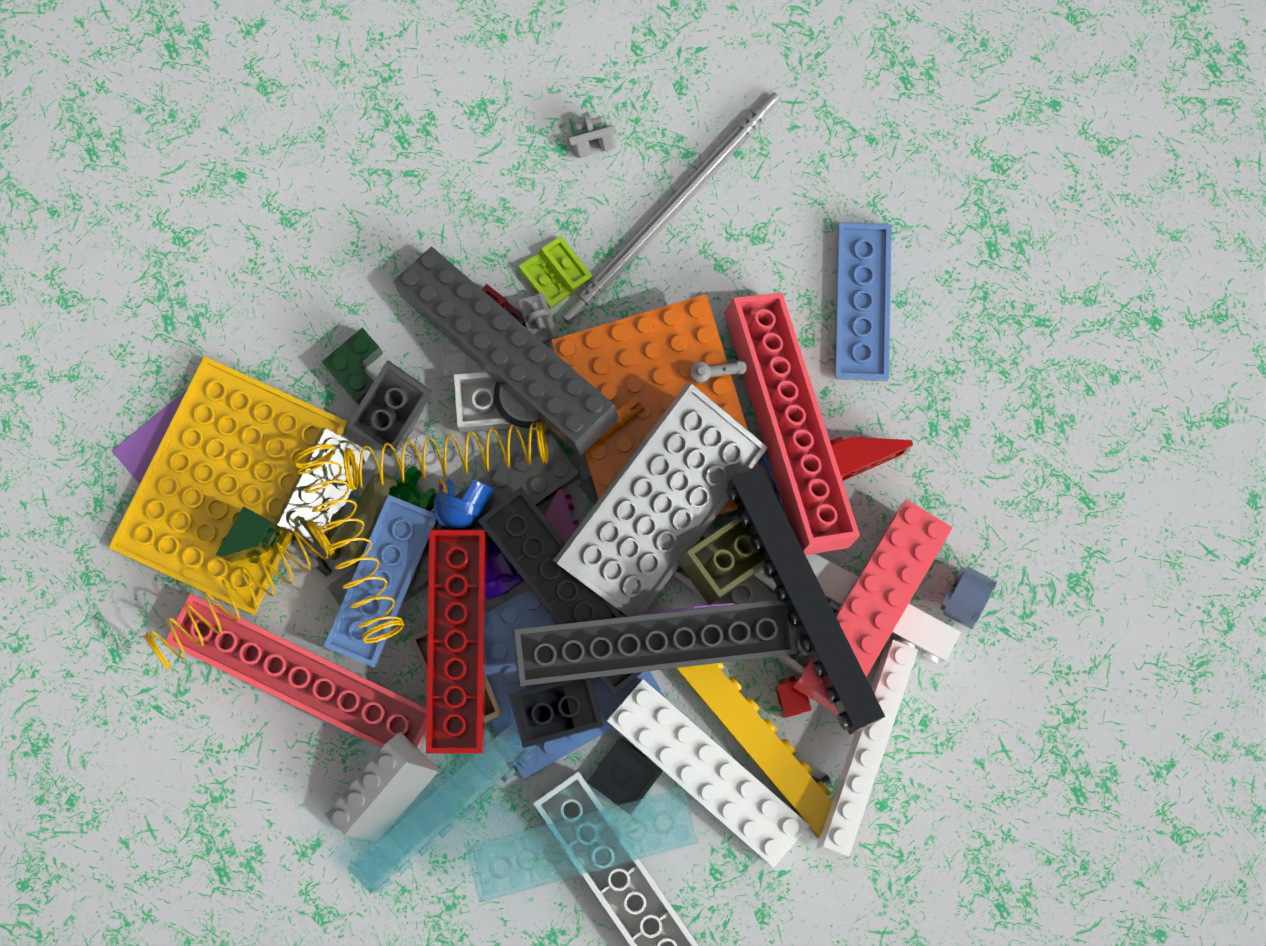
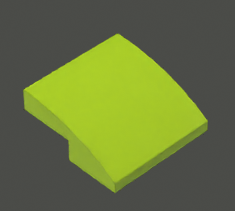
M562 236L542 247L538 254L520 264L517 268L518 273L535 294L544 293L549 310L565 300L593 277Z

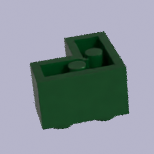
M362 327L326 357L322 363L352 399L360 405L374 382L364 369L379 358L383 352Z

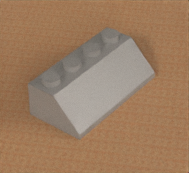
M399 732L385 743L325 817L344 835L377 844L440 769Z

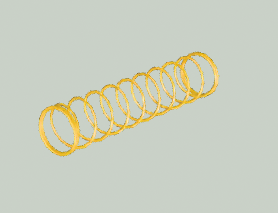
M541 421L531 424L528 439V456L521 434L515 425H511L508 431L507 458L499 434L494 428H490L487 434L486 460L479 439L473 431H469L466 437L465 462L460 446L455 436L451 433L445 439L443 461L436 442L430 436L424 442L422 462L416 446L409 439L403 445L401 464L394 447L388 442L382 448L380 466L374 451L368 445L364 446L361 451L359 468L353 450L346 448L344 451V468L347 483L352 491L356 490L359 478L360 488L363 489L362 458L365 448H369L377 465L381 486H383V455L386 445H389L395 455L402 483L404 484V453L407 442H410L415 450L422 478L425 481V451L428 439H431L436 448L443 475L446 478V450L450 436L456 443L464 473L467 475V450L471 433L478 443L485 470L488 472L489 438L492 430L497 436L506 467L509 469L510 436L513 427L519 436L526 462L530 466L531 434L534 424L536 425L540 458L543 464H547L548 447L544 425ZM349 456H350L351 465H352V471H353V481H352L351 471H350Z
M331 444L312 446L296 455L293 463L296 467L300 468L297 472L298 474L309 473L326 463L336 464L340 468L339 473L332 480L311 485L304 492L312 493L334 482L344 483L347 486V491L338 500L321 503L315 506L312 511L319 512L338 502H351L355 506L353 512L345 519L327 523L321 526L319 530L326 531L345 521H358L362 524L361 530L354 537L329 545L327 549L334 550L354 540H365L370 544L368 550L360 557L341 562L334 569L345 568L359 560H374L377 562V567L368 576L348 582L342 588L347 589L370 579H380L385 582L382 590L373 597L350 605V608H356L375 599H389L393 602L390 609L383 615L362 622L357 626L362 628L378 620L398 619L374 626L362 635L364 643L384 640L403 629V620L396 616H385L393 609L395 600L387 596H378L385 590L387 581L381 577H371L379 568L380 562L372 557H364L370 551L372 542L365 538H356L363 531L365 524L361 520L350 518L355 513L357 504L349 499H343L348 493L350 486L344 481L336 480L342 472V466L334 461H329L335 452L334 446ZM331 449L328 454L307 463H297L300 458L311 452ZM318 465L310 470L300 472L308 467ZM325 484V485H323V486H321V487H318V488H316V489L309 490V489H311V488H313V487H316V486H318V485ZM326 504H330V505H327V506H325V507H323V508L317 509V508H319V507H321V506H324V505H326ZM399 625L398 627L387 633H384L376 637L367 638L369 635L381 629Z
M311 519L307 521L310 531L326 551V557L317 552L296 530L293 531L305 555L309 569L303 567L281 544L276 542V547L290 574L291 582L276 571L263 556L258 554V559L271 584L273 594L267 591L246 569L240 567L241 574L252 594L256 607L250 604L226 580H222L223 587L235 609L238 619L227 612L209 593L204 592V597L216 620L219 631L213 628L194 608L186 604L187 613L197 631L201 644L189 635L174 619L168 617V624L183 657L155 631L150 630V636L148 633H145L143 638L166 670L169 671L172 667L159 650L152 633L176 656L185 660L184 649L171 621L195 644L203 647V638L189 609L217 634H222L220 622L208 597L231 619L240 621L238 609L226 584L247 605L257 609V599L244 572L264 592L270 596H275L274 584L263 561L282 580L288 584H293L292 572L281 549L300 568L308 572L311 571V564L300 539L323 559H328L329 555L335 554L334 550L327 549L331 543L324 533L319 530L318 525Z

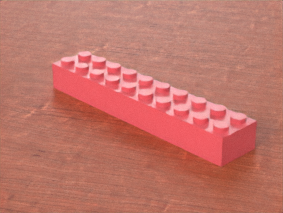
M783 293L733 298L724 315L738 360L745 362L747 366L743 377L763 442L768 447L766 452L786 517L805 555L847 549L856 541L860 534Z
M190 593L176 622L201 644L197 631L187 613L186 604L194 608L217 631H219V627L206 600ZM212 603L211 606L220 622L222 634H217L189 609L203 638V647L195 644L175 624L173 625L185 653L380 748L399 732L418 749H420L426 737V707L241 617L240 621H234ZM229 612L234 618L238 619L237 615ZM170 631L166 642L181 650L172 631Z

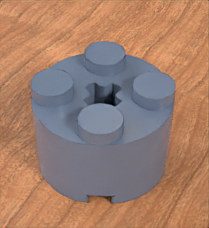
M961 566L954 580L953 587H955L954 592L948 590L940 610L944 611L943 615L973 630L997 581L970 567L966 569Z

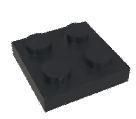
M619 738L587 783L631 815L663 770Z

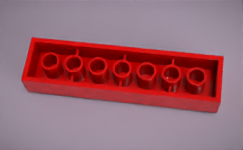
M429 530L427 754H484L487 533L485 530Z

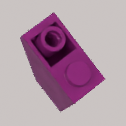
M563 489L557 490L544 516L566 543L580 524L578 519L572 520L570 510L574 509L570 494L565 495Z

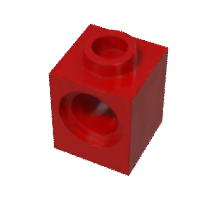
M795 675L779 680L781 685L776 686L775 690L784 718L812 710L808 696L793 687L796 682Z

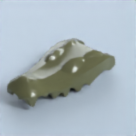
M379 472L371 476L364 492L356 502L357 509L350 518L361 520L365 524L363 531L356 538L369 540L389 495L390 488L397 486V482L393 477L383 472L384 485L381 486ZM353 506L352 509L348 511L342 519H345L347 516H349L353 512L355 506ZM358 521L343 522L334 527L330 533L329 542L333 544L354 537L361 530L362 524ZM351 541L340 548L334 549L335 554L329 555L328 559L337 560L340 557L341 548L349 550L348 560L358 558L363 554L368 541ZM360 560L352 565L358 567Z

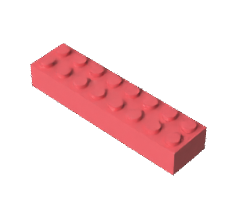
M907 499L898 507L835 614L866 677L953 528ZM810 656L793 687L835 714H839L835 705L828 701L824 691L826 686L822 678L819 679L815 675L812 668V663L814 662Z

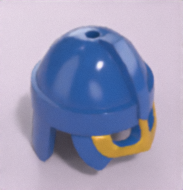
M440 478L434 499V511L438 523L455 529L469 527L477 519L481 518L484 512L483 509L494 489L479 481H473L463 498L459 499L455 497L454 485L451 479L448 478L444 481Z

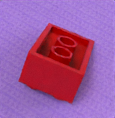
M842 436L830 441L842 481L902 456L914 445L912 440L849 437L844 440Z

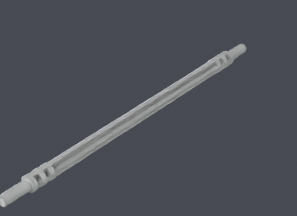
M773 92L758 109L754 108L584 288L578 295L579 299L562 316L567 323L570 324L586 306L589 307L758 128L765 120L764 116L781 99L777 93Z

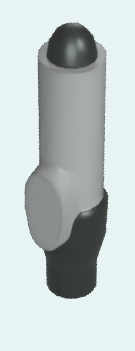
M294 535V537H293L294 544H295V545L300 549V551L303 553V551H302V549H301V547H300V545H299V543H298V541H297V539H296V537H295V535ZM300 539L311 566L322 572L326 577L329 576L332 570L328 567L326 561L314 553Z

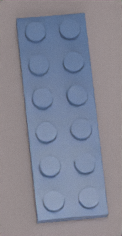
M838 224L836 380H889L892 224Z
M391 495L387 496L369 538L372 542V547L364 557H372L380 562L379 568L371 577L386 579L387 586L378 596H387L395 600L393 609L385 616L397 617L429 543V530H434L437 518L435 513ZM367 543L363 554L368 550L369 543ZM360 560L352 581L368 576L377 567V562L374 560ZM365 580L358 585L348 588L323 647L376 668L388 638L378 642L364 643L362 635L374 626L396 619L378 620L362 628L357 626L362 622L383 615L390 609L393 602L389 599H375L356 608H350V605L376 595L385 585L383 580ZM393 626L381 629L367 638L387 633L392 630Z

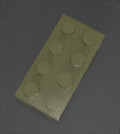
M739 517L688 550L677 561L708 605H712L763 569L764 560L760 552L756 553L750 541L752 536L748 528L742 526Z

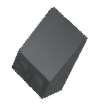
M388 360L346 427L381 451L384 444L388 442L398 452L412 432L432 390ZM386 445L384 453L391 457L394 454L393 450L389 445Z

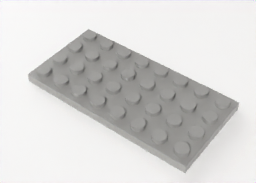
M687 382L553 561L626 616L645 613L680 566L677 561L695 546L728 502L729 498L726 488H728L729 480L752 469L768 447L694 385Z

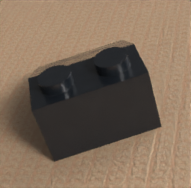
M590 678L551 682L508 694L523 748L603 727Z

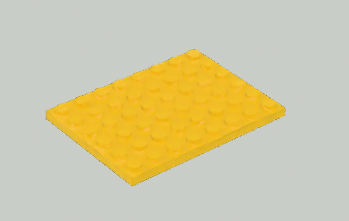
M204 356L108 548L232 605L222 584L224 579L250 604L256 607L252 594L241 574L240 567L246 569L268 591L271 584L258 559V555L231 563L216 555L243 506L275 524L299 475L297 472L300 468L296 467L293 463L295 456L314 445L322 428L343 436L348 421ZM309 454L300 458L297 463H305ZM281 528L279 532L281 538L278 543L287 551L294 533ZM276 546L275 548L270 547L266 553L259 554L276 571L278 570L283 559ZM263 561L271 580H273L276 573ZM244 572L257 599V609L251 608L227 584L226 586L236 607L255 616L266 592Z

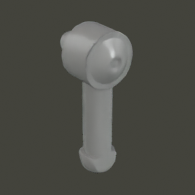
M743 361L708 366L704 362H698L692 366L690 378L696 384H703L709 377L735 373L743 374L747 366Z

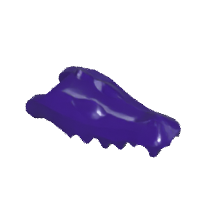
M491 542L487 543L486 599H495L508 593L524 581L519 574H513L505 556L495 543Z

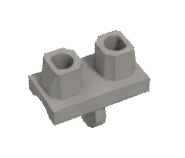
M589 112L583 113L584 121L575 123L577 131L587 128V132L567 137L569 145H573L577 157L582 158L592 155L588 141L597 138L601 152L615 149L613 134L616 133L615 126L610 125L594 130V126L602 124L601 117L591 119Z
M543 292L518 300L526 327L542 342L558 338Z

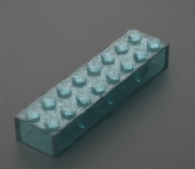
M679 788L477 843L465 848L480 903L696 844L698 841L684 789Z

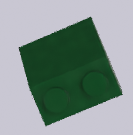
M243 506L216 555L232 563L266 553L270 547L275 548L276 542H279L281 528L272 521Z

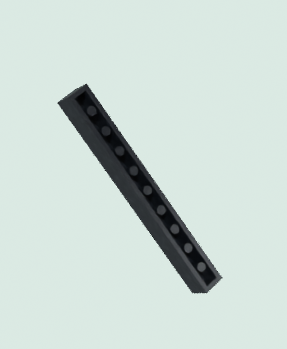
M761 465L732 477L727 484L728 488H726L728 498L731 503H736L740 511L738 513L739 520L744 528H748L752 536L750 538L752 547L756 553L760 552L764 560V571L775 582V593L781 603L784 602L789 611L787 617L793 628L797 627L801 635L799 639L805 653L810 654L814 662L812 663V668L815 675L819 679L822 678L826 689H824L828 701L835 705L839 713L837 714V719L843 730L847 729L849 735L880 721L886 716Z

